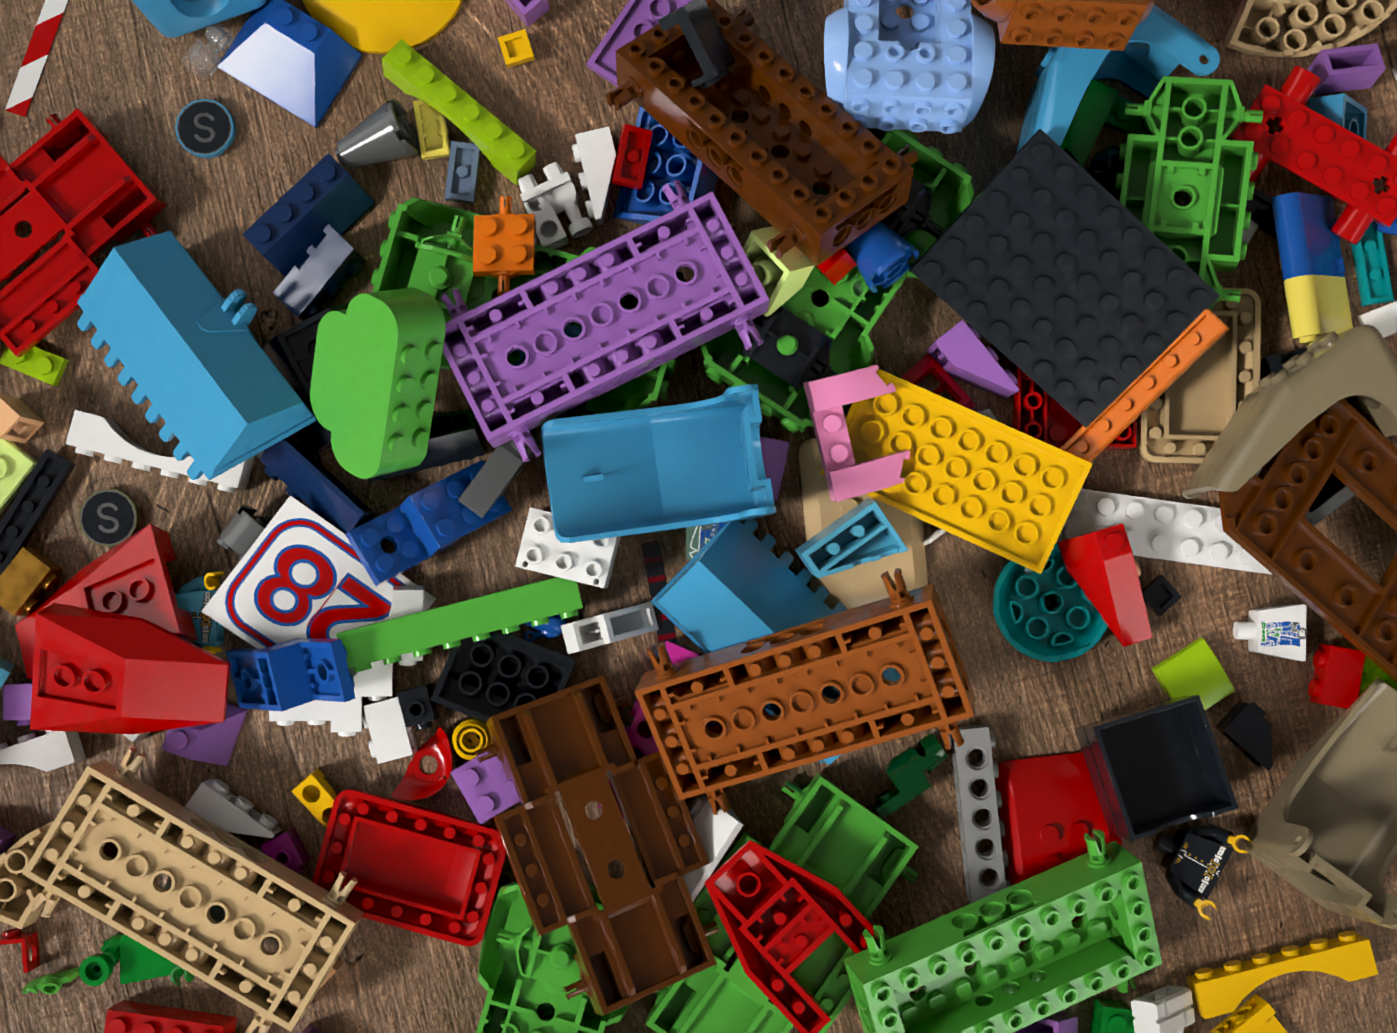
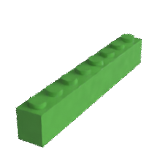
M554 577L339 632L336 636L337 639L342 640V644L347 650L346 661L348 669L353 668L354 673L371 669L372 662L383 660L384 665L402 661L401 655L413 652L414 657L432 653L431 647L443 645L444 650L461 645V639L472 637L473 642L491 638L490 632L501 629L502 634L519 631V624L531 622L532 627L549 623L548 617L560 614L561 619L579 615L577 609L583 608L576 581Z

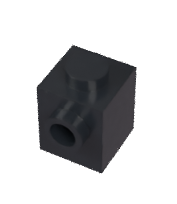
M431 683L397 693L406 728L415 726L416 731L433 726V720L440 718L437 705L431 701L433 695Z

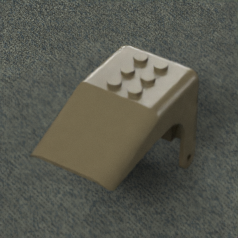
M1359 325L1339 334L1333 331L1325 337L1320 336L1306 346L1307 351L1301 355L1296 354L1282 364L1284 368L1277 373L1272 372L1258 382L1260 386L1244 398L1182 492L1183 497L1195 499L1200 497L1205 491L1210 490L1235 492L1239 490L1301 429L1343 398L1386 439L1388 436L1397 435V358L1380 331L1371 325Z
M1378 678L1369 685L1296 763L1246 835L1252 839V842L1244 839L1246 850L1249 851L1251 856L1323 908L1396 930L1397 896L1384 892L1383 881L1391 861L1397 854V691Z

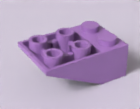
M963 320L926 350L951 377L1002 399H1006L1019 391V388L1016 386L1018 381L1008 369L1005 371L997 362L999 358L994 350L989 346L985 348L978 339L980 337L979 332Z

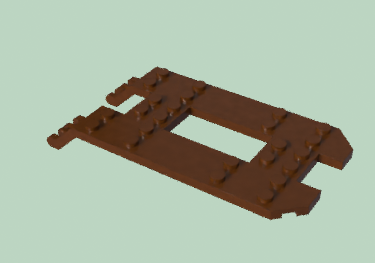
M1343 398L1301 429L1263 466L1258 476L1255 474L1235 492L1218 491L1223 531L1397 682V553L1381 580L1377 583L1304 518L1332 473L1397 532V448Z

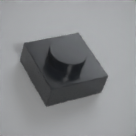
M1158 575L1142 589L1144 603L1156 616L1163 615L1182 597L1163 575Z

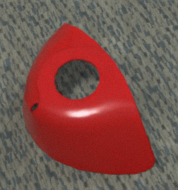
M438 727L436 733L416 752L408 765L401 783L391 793V797L397 800L408 801L424 799L436 794L444 787L452 771V753L447 735L441 727ZM424 756H433L437 760L438 767L434 773L425 774L420 770L419 763Z

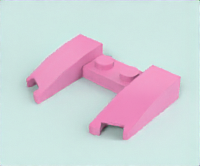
M878 365L803 383L831 501L838 502L904 483L905 479L900 478L903 460H909L910 450L855 463L842 408L843 405L896 391L892 383L886 385L876 373L879 369Z

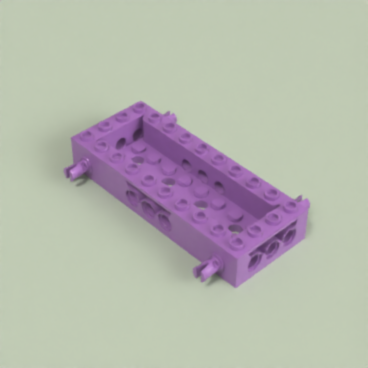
M674 180L677 195L668 184L662 188L673 211L470 311L459 289H452L456 305H453L445 293L441 296L452 320L445 323L443 353L486 439L493 448L513 439L522 457V461L528 462L530 460L526 445L530 447L536 457L541 454L530 430L734 328L737 330L746 351L752 350L749 335L758 346L764 343L752 319L768 311L770 299L713 191L690 202L680 180ZM688 267L694 272V277L688 282H682L676 276L677 271L680 268ZM626 295H634L639 301L638 305L632 310L624 309L620 304L621 299ZM572 322L579 323L582 326L581 334L575 338L568 337L564 332L565 327ZM515 350H521L526 354L524 363L519 366L511 365L508 361L510 353Z

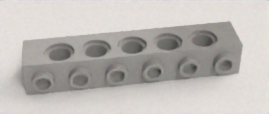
M984 724L960 726L959 730L965 741L960 747L957 746L950 734L968 905L1011 886L1010 880L1005 879L1004 868L1008 867L1009 862L1006 849L1002 850L1001 838H1005V826L1003 820H999L998 808H1002V798L1000 790H996L995 778H999L997 761L992 760L991 749L996 747L995 735ZM973 749L981 751V759L976 764H970L968 761V754ZM976 779H983L985 783L984 789L980 793H972L971 785ZM979 809H986L988 812L987 819L982 823H976L974 819L975 813ZM982 839H990L991 841L990 849L986 852H978V843ZM989 868L993 869L994 877L992 880L982 882V872Z

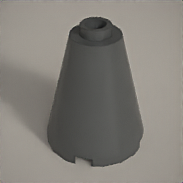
M396 99L385 102L337 142L335 153L343 166L347 165L352 169L413 157L419 154L420 145L416 128L413 122L408 124L404 118V115L408 113L401 103Z

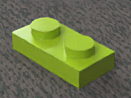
M6 346L0 364L58 387L69 360L36 346H33L22 357H17Z

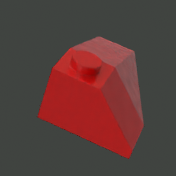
M1123 523L1112 524L1057 542L1066 571L1083 590V594L1100 613L1103 621L1120 644L1125 647L1153 638L1133 552Z

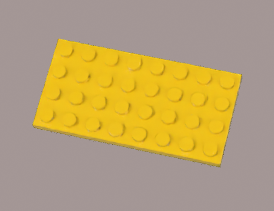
M878 369L876 373L886 385L892 383L896 391L852 403L845 421L855 463L905 450H910L909 460H903L900 478L905 479L904 483L866 495L1041 574L1092 467V463ZM822 468L820 474L825 476L824 469Z

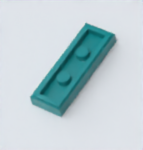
M1372 222L1357 245L1350 243L1362 307L1395 301L1383 233L1376 231Z

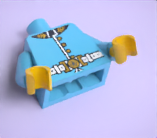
M222 571L209 572L205 576H199L181 586L178 594H175L178 607L191 613L198 639L191 643L212 654H215L216 651L222 652L221 647L215 646L224 645V626L201 611L220 588L219 576L224 575Z

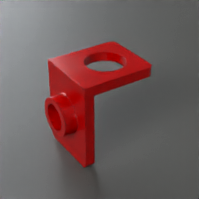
M16 928L2 932V935H0V945L21 943L24 973L40 966L38 931L22 933V929ZM30 947H31V949H32V960H31V962H30V959H29Z

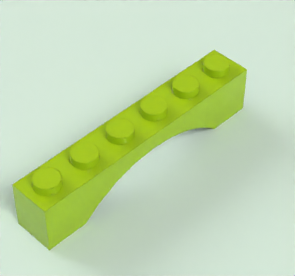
M401 39L382 58L383 75L405 94L425 102L449 119L481 150L494 168L516 186L519 184L518 179L526 176L535 167L537 151L405 41Z

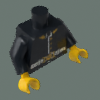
M1212 824L1194 825L1188 828L1187 831L1178 829L1174 838L1160 832L1154 840L1153 848L1165 854L1160 865L1166 869L1165 878L1174 894L1192 908L1197 907L1199 914L1204 919L1211 920V918L1203 913L1204 907L1210 905L1217 911L1218 908L1210 900L1203 901L1202 897L1208 899L1233 848L1239 853L1249 852L1240 849L1238 845L1239 840L1244 838L1252 842V839L1247 835L1234 836L1233 832Z

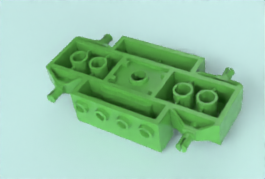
M1163 76L1150 98L1145 100L1144 104L1126 102L1124 115L1143 116V118H1146L1145 120L1152 135L1128 134L1127 143H1121L1119 161L1125 163L1123 173L1117 172L1115 191H1121L1120 203L1220 295L1209 307L1210 310L1220 301L1239 303L1241 290L1222 289L1223 286L1219 285L1215 271L1235 272L1239 260H1245L1247 242L1242 241L1243 230H1249L1251 212L1246 211L1247 200L1253 199L1255 182L1249 181L1250 170H1256L1258 152H1253L1254 141L1228 139L1239 123L1251 122L1261 124L1263 110H1244L1245 106L1241 105L1233 80ZM1184 191L1190 194L1192 199L1190 204L1179 206L1175 203L1174 196L1178 192Z

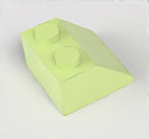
M774 226L751 231L743 247L748 260L770 299L768 311L764 313L765 317L770 316L803 287L815 265L796 246L779 259L776 258L777 250L770 253L767 242L780 234Z

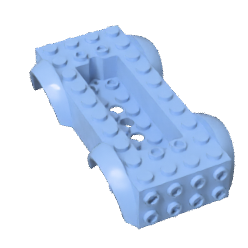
M844 0V8L829 14L825 20L824 64L827 96L865 128H876L883 131L894 129L910 130L912 132L940 131L944 134L962 132V129L975 118L988 91L995 61L996 44L993 28L983 19L971 13V0ZM900 6H907L912 9L913 15L908 19L900 18L896 14V9Z

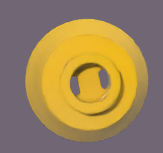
M469 719L460 723L452 735V745L455 752L464 759L472 760L476 757V750L492 745L488 726L476 719Z

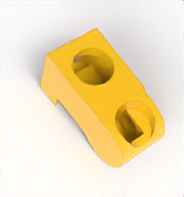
M317 768L298 783L291 792L327 828L337 794L324 779L326 776Z

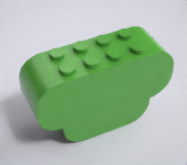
M410 287L359 294L350 301L347 309L326 313L318 325L310 387L312 410L319 423L331 431L332 450L338 463L346 471L361 479L416 467L421 464L427 453L446 325L439 303L430 294L420 289Z

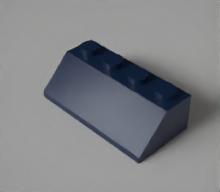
M328 153L242 235L286 277L294 266L300 267L310 257L306 252L311 245L318 247L327 234L323 230L328 224L342 236L376 203Z
M291 436L264 450L260 461L266 466L264 469L265 473L275 481L282 480L288 486L285 491L298 501L302 499L309 505L308 508L344 534L375 518L376 514L321 463L314 457H311L310 453Z

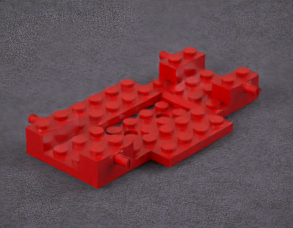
M79 108L75 109L62 121L56 113L51 114V118L47 117L46 122L53 129L11 164L0 153V283L3 280L9 279L17 268L24 262L31 260L35 253L48 242L54 241L61 231L64 230L66 232L62 236L63 239L0 290V339L17 357H22L80 308L77 301L85 293L100 269L92 258L114 239L123 243L132 234L140 230L146 237L159 234L150 222L157 213L167 206L149 184L139 178L107 141L109 138L92 118ZM27 221L32 226V233L26 238H21L17 234V226L19 223Z

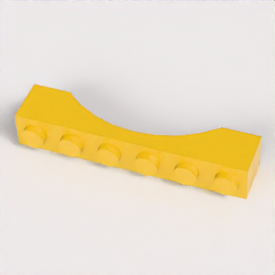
M1344 931L1339 933L1337 938L1330 940L1317 938L1309 942L1310 945L1302 947L1295 945L1281 948L1279 953L1271 955L1269 953H1259L1253 955L1252 960L1244 962L1232 960L1223 964L1224 967L1198 969L1194 975L1186 976L1189 989L1192 992L1195 1011L1204 1019L1234 1012L1241 1001L1256 987L1271 978L1285 973L1319 971L1338 976L1349 982L1378 975L1370 940L1356 933V931Z

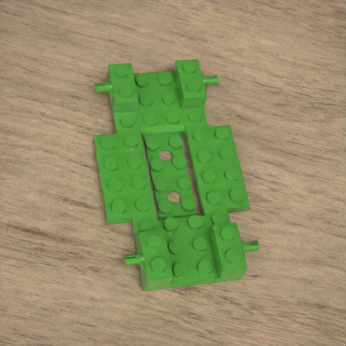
M817 772L809 785L802 790L789 780L785 782L786 786H782L781 791L795 800L793 808L784 819V826L767 849L835 885L867 919H869L899 874L910 883L915 881L912 876L918 877L919 873L906 865L918 849L917 843L892 824H888L847 795L840 787ZM743 831L715 872L749 839L760 845L762 844ZM705 885L693 901L702 926L715 920L717 923L715 927H719V933L707 937L717 964L654 992L657 994V998L647 1014L646 1025L657 1033H789L794 1025L745 974L738 956L729 970L725 968L727 961L735 950ZM835 931L792 971L798 980L824 1006L831 1018V1021L818 1033L827 1032L853 995L843 959L855 953ZM884 932L886 940L891 939V936Z

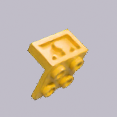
M1257 994L1253 995L1210 1031L1211 1033H1288L1274 1016L1275 1010Z

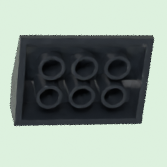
M501 630L490 632L491 638L473 642L472 637L461 639V645L453 647L449 654L431 701L486 723L491 716L566 689L576 660L509 633L502 634Z

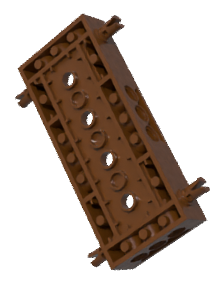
M706 0L736 63L728 68L730 72L728 75L705 89L701 87L693 88L690 83L702 75L703 71L679 24L664 32L660 24L616 50L617 85L619 87L606 94L608 104L610 106L615 104V111H618L633 99L774 226L780 234L767 242V247L770 253L777 250V259L796 246L818 266L908 202L914 171L910 165L918 161L916 151L913 150L908 153L909 145H905L901 150L894 153L751 32L747 27L754 24V18L751 12L745 14V7L731 15L715 0ZM735 118H743V119L746 120V122H744V123L737 122V123H736V122L733 121V119H735ZM776 153H783L787 157L783 159L779 157L777 159L773 155ZM817 189H824L828 192V194L817 195L816 193H814V191Z

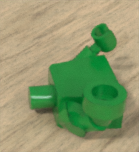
M118 932L106 939L100 950L102 953L92 954L87 957L79 968L81 980L89 986H99L107 981L113 974L114 966L119 962L121 985L170 975L171 981L180 986V979L183 974L188 982L193 981L195 976L122 932Z

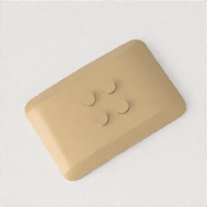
M1222 288L1241 290L1239 303L1220 301L1211 310L1230 329L1138 416L1139 450L1145 460L1153 463L1201 464L1244 398L1260 386L1258 382L1260 381L1261 300L1254 290L1247 288Z
M812 438L804 441L798 450L806 541L868 498L877 503L909 550L882 557L880 560L873 562L869 561L817 579L812 575L810 589L815 592L818 587L823 585L829 591V595L824 603L831 610L839 602L849 610L888 598L889 594L881 575L888 571L895 583V568L901 569V574L908 591L928 585L926 552L923 544V520L866 494L838 502L831 501L826 478L820 474L823 465L817 440Z

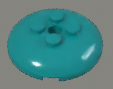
M1055 543L1041 574L1009 560L997 578L992 601L997 626L1009 644L1028 657L1047 662H1059L1078 657L1089 651L1101 639L1108 627L1091 601L1083 594V590L1066 571L1057 543ZM1049 594L1056 598V606L1052 610H1047L1044 605V598Z

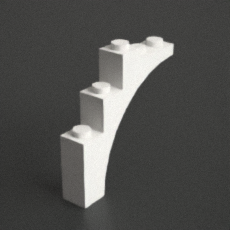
M393 586L391 610L387 620L423 611V586ZM413 652L401 655L402 661H399V665H416L417 661H423V655L414 657ZM383 660L372 662L371 669L356 673L353 671L351 673L355 683V699L347 702L313 700L282 712L269 710V721H277V725L281 726L294 725L295 721H307L309 725H323L326 721H331V732H338L339 736H354L356 732H362L363 697H368L370 701L386 700V696H392L393 663L384 665Z

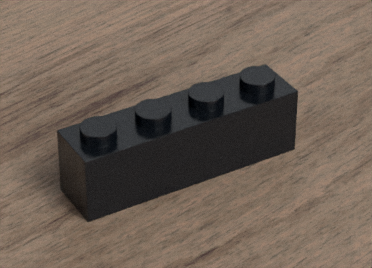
M473 411L436 413L431 422L427 453L421 464L416 467L368 478V482L386 480L391 477L415 473L420 470L444 466L449 463L469 460L484 455L482 435Z

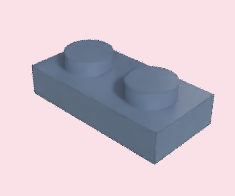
M451 141L444 197L446 201L475 204L481 150L474 143Z

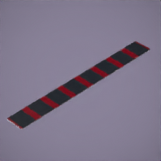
M659 541L641 544L651 600L667 584ZM653 605L659 630H656L659 645L661 642L666 643V641L677 643L674 624Z

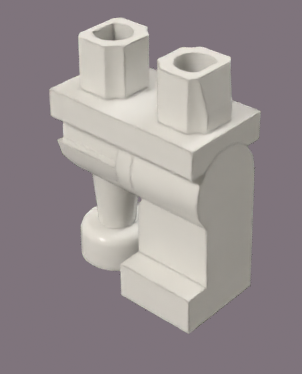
M553 162L543 168L548 181L537 185L533 175L528 174L519 178L518 182L522 192L519 195L527 213L535 214L536 233L541 245L557 250L569 244L557 214L563 211L567 214L571 221L568 229L572 238L586 235L594 227L589 218H582L577 204L578 196L568 172L564 173L558 163Z

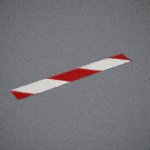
M45 0L5 111L26 117L68 0Z

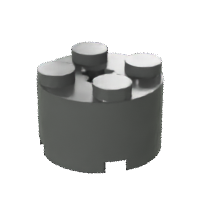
M248 505L240 506L217 540L225 549L229 551L234 550L240 555L239 561L272 520L267 515L264 517L254 515L257 510Z

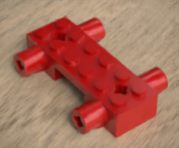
M1294 66L1279 91L1265 84L1248 110H1263L1262 123H1239L1230 140L1254 141L1253 152H1258L1256 170H1250L1249 181L1255 182L1266 164L1270 162L1301 177L1346 205V208L1330 231L1344 240L1357 245L1373 221L1383 227H1390L1397 217V132L1385 150L1306 107L1307 101L1321 82V79L1302 67ZM1276 119L1279 122L1278 127L1281 129L1279 133L1275 131L1273 134L1267 132L1269 126L1266 122L1268 120L1272 122ZM1382 179L1384 190L1375 193V186L1372 182L1373 180Z

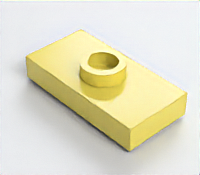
M421 100L413 101L422 160L449 157L451 147L446 117Z

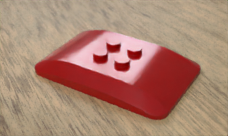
M1082 752L1009 759L998 763L999 778H995L996 790H1000L1002 798V808H998L999 820H1003L1005 826V838H1001L1002 850L1006 849L1009 862L1008 867L1004 868L1005 879L1010 880L1011 886L1088 853L1084 835L1087 833L1093 838V830L1104 832L1106 844L1116 841L1122 846L1121 838L1110 836ZM1080 916L1074 917L1072 922H1076Z
M346 789L341 791L334 800L312 882L330 891L340 871H345L347 876L344 880L343 888L353 877L358 880L345 901L363 911L364 915L362 918L471 947L477 945L484 936L507 853L498 829L399 800L355 789Z

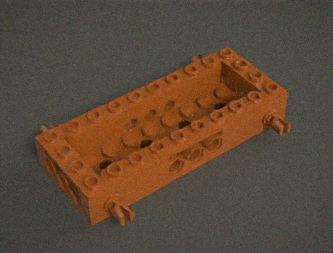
M895 568V583L888 571L881 575L889 597L675 664H672L665 642H661L657 649L655 645L647 648L646 651L655 670L644 673L635 689V694L679 800L706 793L713 814H718L720 806L725 813L732 807L723 789L725 787L935 727L939 728L945 749H951L950 734L958 747L963 745L965 741L956 721L974 717L975 695L934 584L908 591L901 574V569ZM887 668H895L900 672L901 677L896 681H889L883 676V671ZM827 686H834L840 691V696L835 699L828 698L824 695L823 689ZM769 703L776 704L781 709V713L777 716H771L766 713L764 706ZM709 721H717L722 725L723 731L720 733L711 732L707 727V723Z

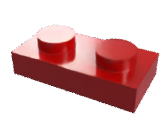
M629 124L622 126L611 183L636 190L642 188L653 131Z

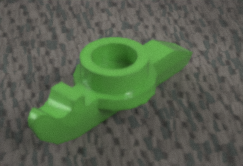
M80 967L38 977L30 981L24 987L22 993L28 994L33 992L37 994L38 990H41L44 994H56L64 983L71 982L79 976Z

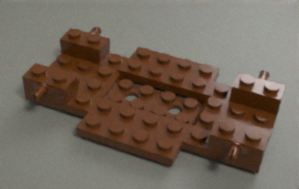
M604 675L491 716L486 721V724L491 734L492 745L475 751L476 757L488 753L477 758L479 763L497 757L503 766L507 779L512 777L522 805L494 816V821L537 936H542L565 925L568 926L577 953L573 955L579 968L580 980L563 987L564 992H569L565 994L567 999L569 1000L585 992L590 998L597 1015H606L716 965L717 963L707 937L719 933V927H715L717 926L715 920L703 926L701 925L682 876L710 864L684 799L679 800L659 751L640 759L636 758L618 712L619 709L630 706V700L619 704V702L628 699L627 694L613 699ZM605 772H607V774H608V776H609V779H610V781H611V784H612V787H613L614 792H615V794H616L617 800H618V802H619V805H620L621 810H622V812H623L624 818H625L626 823H627V825H628L629 831H630L631 836H632V838H633L634 844H635V846H636V849H637L638 854H639V856H640L641 862H642L643 867H644V869H645L646 875H647L648 880H649V882H650L651 889H650L649 884H648V882H647L646 876H645L644 871H643V869H642V866H641V864H640L639 858H638L637 853H636V851H635L634 845H633L632 840H631V838H630L629 832H628V830H627V827H626V825H625V822H624V820H623L622 814H621V812H620V809H619V807H618L617 801H616V799H615V796H614V794H613L612 788H611V786H610V783H609V781H608V778H607ZM559 791L563 807L567 811L574 830V836L578 840L585 858V865L589 869L596 887L597 896L600 898L604 908L600 911L593 900L555 800L554 792ZM592 801L597 802L602 810L600 817L595 820L588 818L585 814V806ZM613 860L620 861L624 866V873L619 879H614L608 874V865Z

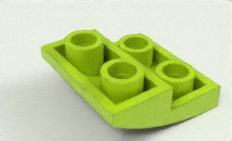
M1201 637L1152 668L1163 692L1169 695L1170 699L1199 695L1204 710L1235 691L1218 659Z

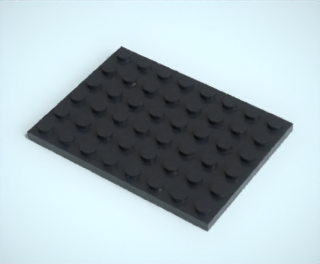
M1041 129L1030 138L910 268V271L1085 428L1131 385L1205 309H1208L1220 297L1210 285Z

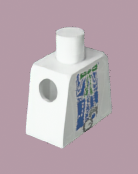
M1288 604L1249 610L1248 622H1234L1233 637L1234 639L1248 640V650L1250 652L1289 660L1306 661L1307 605Z

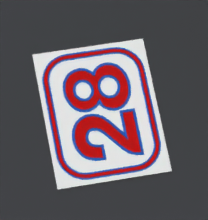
M289 496L201 612L255 648L264 649L295 638L337 639L336 634L339 632L386 621L391 610L393 586L418 585L404 575L399 574L375 586L346 534L298 500ZM425 590L423 593V611L428 610L436 600L435 597ZM315 616V618L312 620V622H311V623L309 624V626L307 627L308 623H309V622L311 621V619ZM349 668V673L351 674L354 671L353 668Z

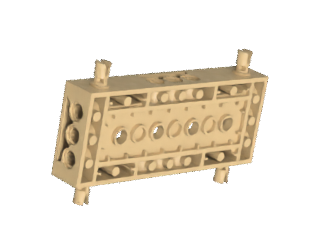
M129 747L118 767L106 760L88 765L22 873L45 887L31 910L35 912L45 904L41 917L49 918L62 897L255 1010L257 1014L244 1033H252L257 1026L260 1027L258 1033H267L273 1022L291 1032L302 1019L364 915L363 911L345 901L358 880L353 877L343 888L347 872L340 871L331 890L327 891L134 777L147 757L145 753H142L134 759L137 752L136 748ZM106 842H112L117 846L118 854L115 858H109L104 854L103 848ZM159 874H167L171 878L172 885L170 889L164 890L158 886L157 877ZM213 905H219L225 910L223 921H216L211 917L210 909ZM266 937L277 939L279 942L277 952H269L264 948L263 942Z

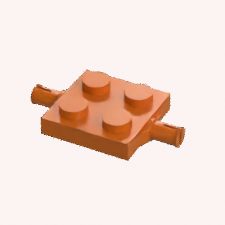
M504 196L499 197L500 213L494 215H474L473 273L475 277L491 276L497 278V294L500 296L510 291L511 278L520 275H535L536 217L535 214L512 213V197L506 196V200Z

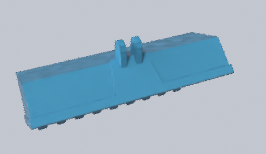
M167 231L113 247L89 287L77 301L84 311L77 325L81 331H88L93 325L95 326L97 331L91 339V344L95 349H102L106 344L110 346L111 349L105 356L104 362L109 368L115 367L119 362L124 365V368L118 375V381L122 386H128L133 380L138 384L131 395L134 403L142 404L147 399L150 400L152 404L145 413L149 423H156L161 417L166 423L159 432L160 438L164 442L171 441L175 436L179 439L180 442L173 451L174 457L178 461L186 459L189 455L193 458L194 461L187 470L188 476L192 480H196L205 474L208 480H211L316 421V418L247 326L254 318L258 308L252 302L243 305L247 297L246 292L240 288L231 292L227 299L223 298L172 232Z
M747 519L743 524L740 521L727 522L650 601L705 654L843 612L847 608L839 602L831 610L824 603L829 595V591L823 585L818 587L815 592L808 588L806 584L812 577L811 573L803 568L795 575L788 568L794 558L787 551L777 558L770 551L776 544V540L770 534H767L761 541L752 534L758 527V523L754 519ZM887 668L883 671V676L889 681H896L901 677L895 671V668ZM827 686L823 689L824 695L828 698L835 699L840 696V691L834 686ZM769 703L764 706L765 711L771 716H777L781 713V709L776 704ZM840 755L819 760L818 762L830 765Z

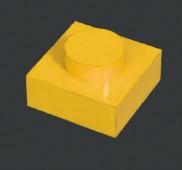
M525 29L497 37L507 68L535 60Z

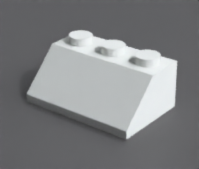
M706 793L702 794L700 798L695 797L688 808L710 863L682 875L692 901L695 900L705 885L704 882L710 877L743 826V823L732 809L724 813L720 806L718 814L714 815Z

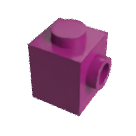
M295 828L261 845L264 854L296 873L303 871L304 867L302 864L310 860Z

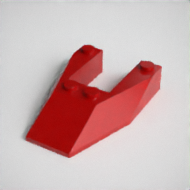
M749 839L704 883L745 974L800 1033H818L831 1021V1018L824 1006L798 980L792 971L834 931L855 954L868 949L863 931L867 929L874 938L873 924L835 885Z

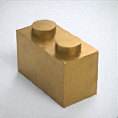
M22 547L0 575V606L13 616L29 615L40 605L41 601L39 599L44 592L49 591L56 585L59 580L57 576L62 571V568L38 549Z

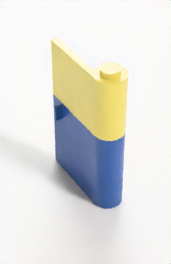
M1303 192L1286 193L1271 198L1292 340L1299 339L1300 344H1309L1317 339L1318 336L1328 335L1333 331L1339 334L1353 328L1344 274L1346 271L1344 259L1341 255L1339 236L1330 231L1336 223L1333 198Z

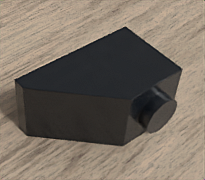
M1238 701L1215 728L1257 767L1269 771L1273 767L1271 724L1264 718L1266 713L1253 702L1249 704Z

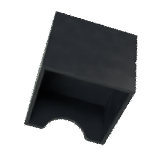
M1199 695L1174 697L1074 728L1110 836L1134 841L1157 834L1159 831L1179 823L1216 816L1239 809Z

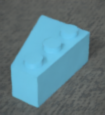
M868 498L795 549L807 569L817 579L854 568V566L869 561L880 560L882 557L895 553L909 551L877 503Z

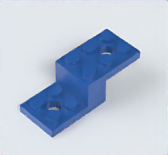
M483 460L409 495L399 507L348 531L346 537L375 586L449 549L460 538L512 511L504 495L498 499L483 518L458 501L485 464ZM381 540L391 541L394 544V552L386 553L383 551L380 545Z
M295 638L264 649L234 648L225 651L227 660L230 662V672L240 708L282 712L313 700L347 702L355 699V683L349 673L346 661L347 650L342 644L341 639Z

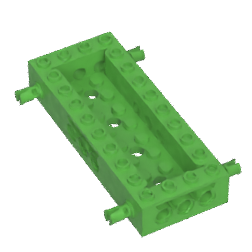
M1093 830V838L1087 833L1084 835L1088 853L889 940H885L884 930L879 925H873L874 938L865 929L863 935L868 949L843 959L864 1033H1013L1113 986H1117V990L1121 993H1128V984L1135 990L1137 987L1134 980L1135 976L1162 964L1142 862L1116 841L1106 844L1103 831ZM1080 916L1076 922H1072L1074 917ZM1028 940L1024 945L1019 946L1020 941ZM975 963L972 968L965 970L966 966ZM919 986H921L920 990L917 993L910 994L911 991H914Z

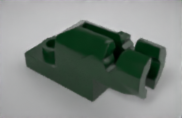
M930 733L919 741L922 751L920 754L910 746L891 759L884 770L893 782L896 790L892 792L891 789H888L876 797L877 802L873 804V807L882 819L932 786L924 773L928 772L930 774L942 761L948 758L933 734Z

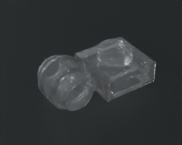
M216 23L209 26L205 31L208 43L204 44L198 38L180 59L185 66L204 82L216 71L217 66L222 60L217 53L221 50L223 52L228 51L235 40L232 37V32L222 24L218 25Z

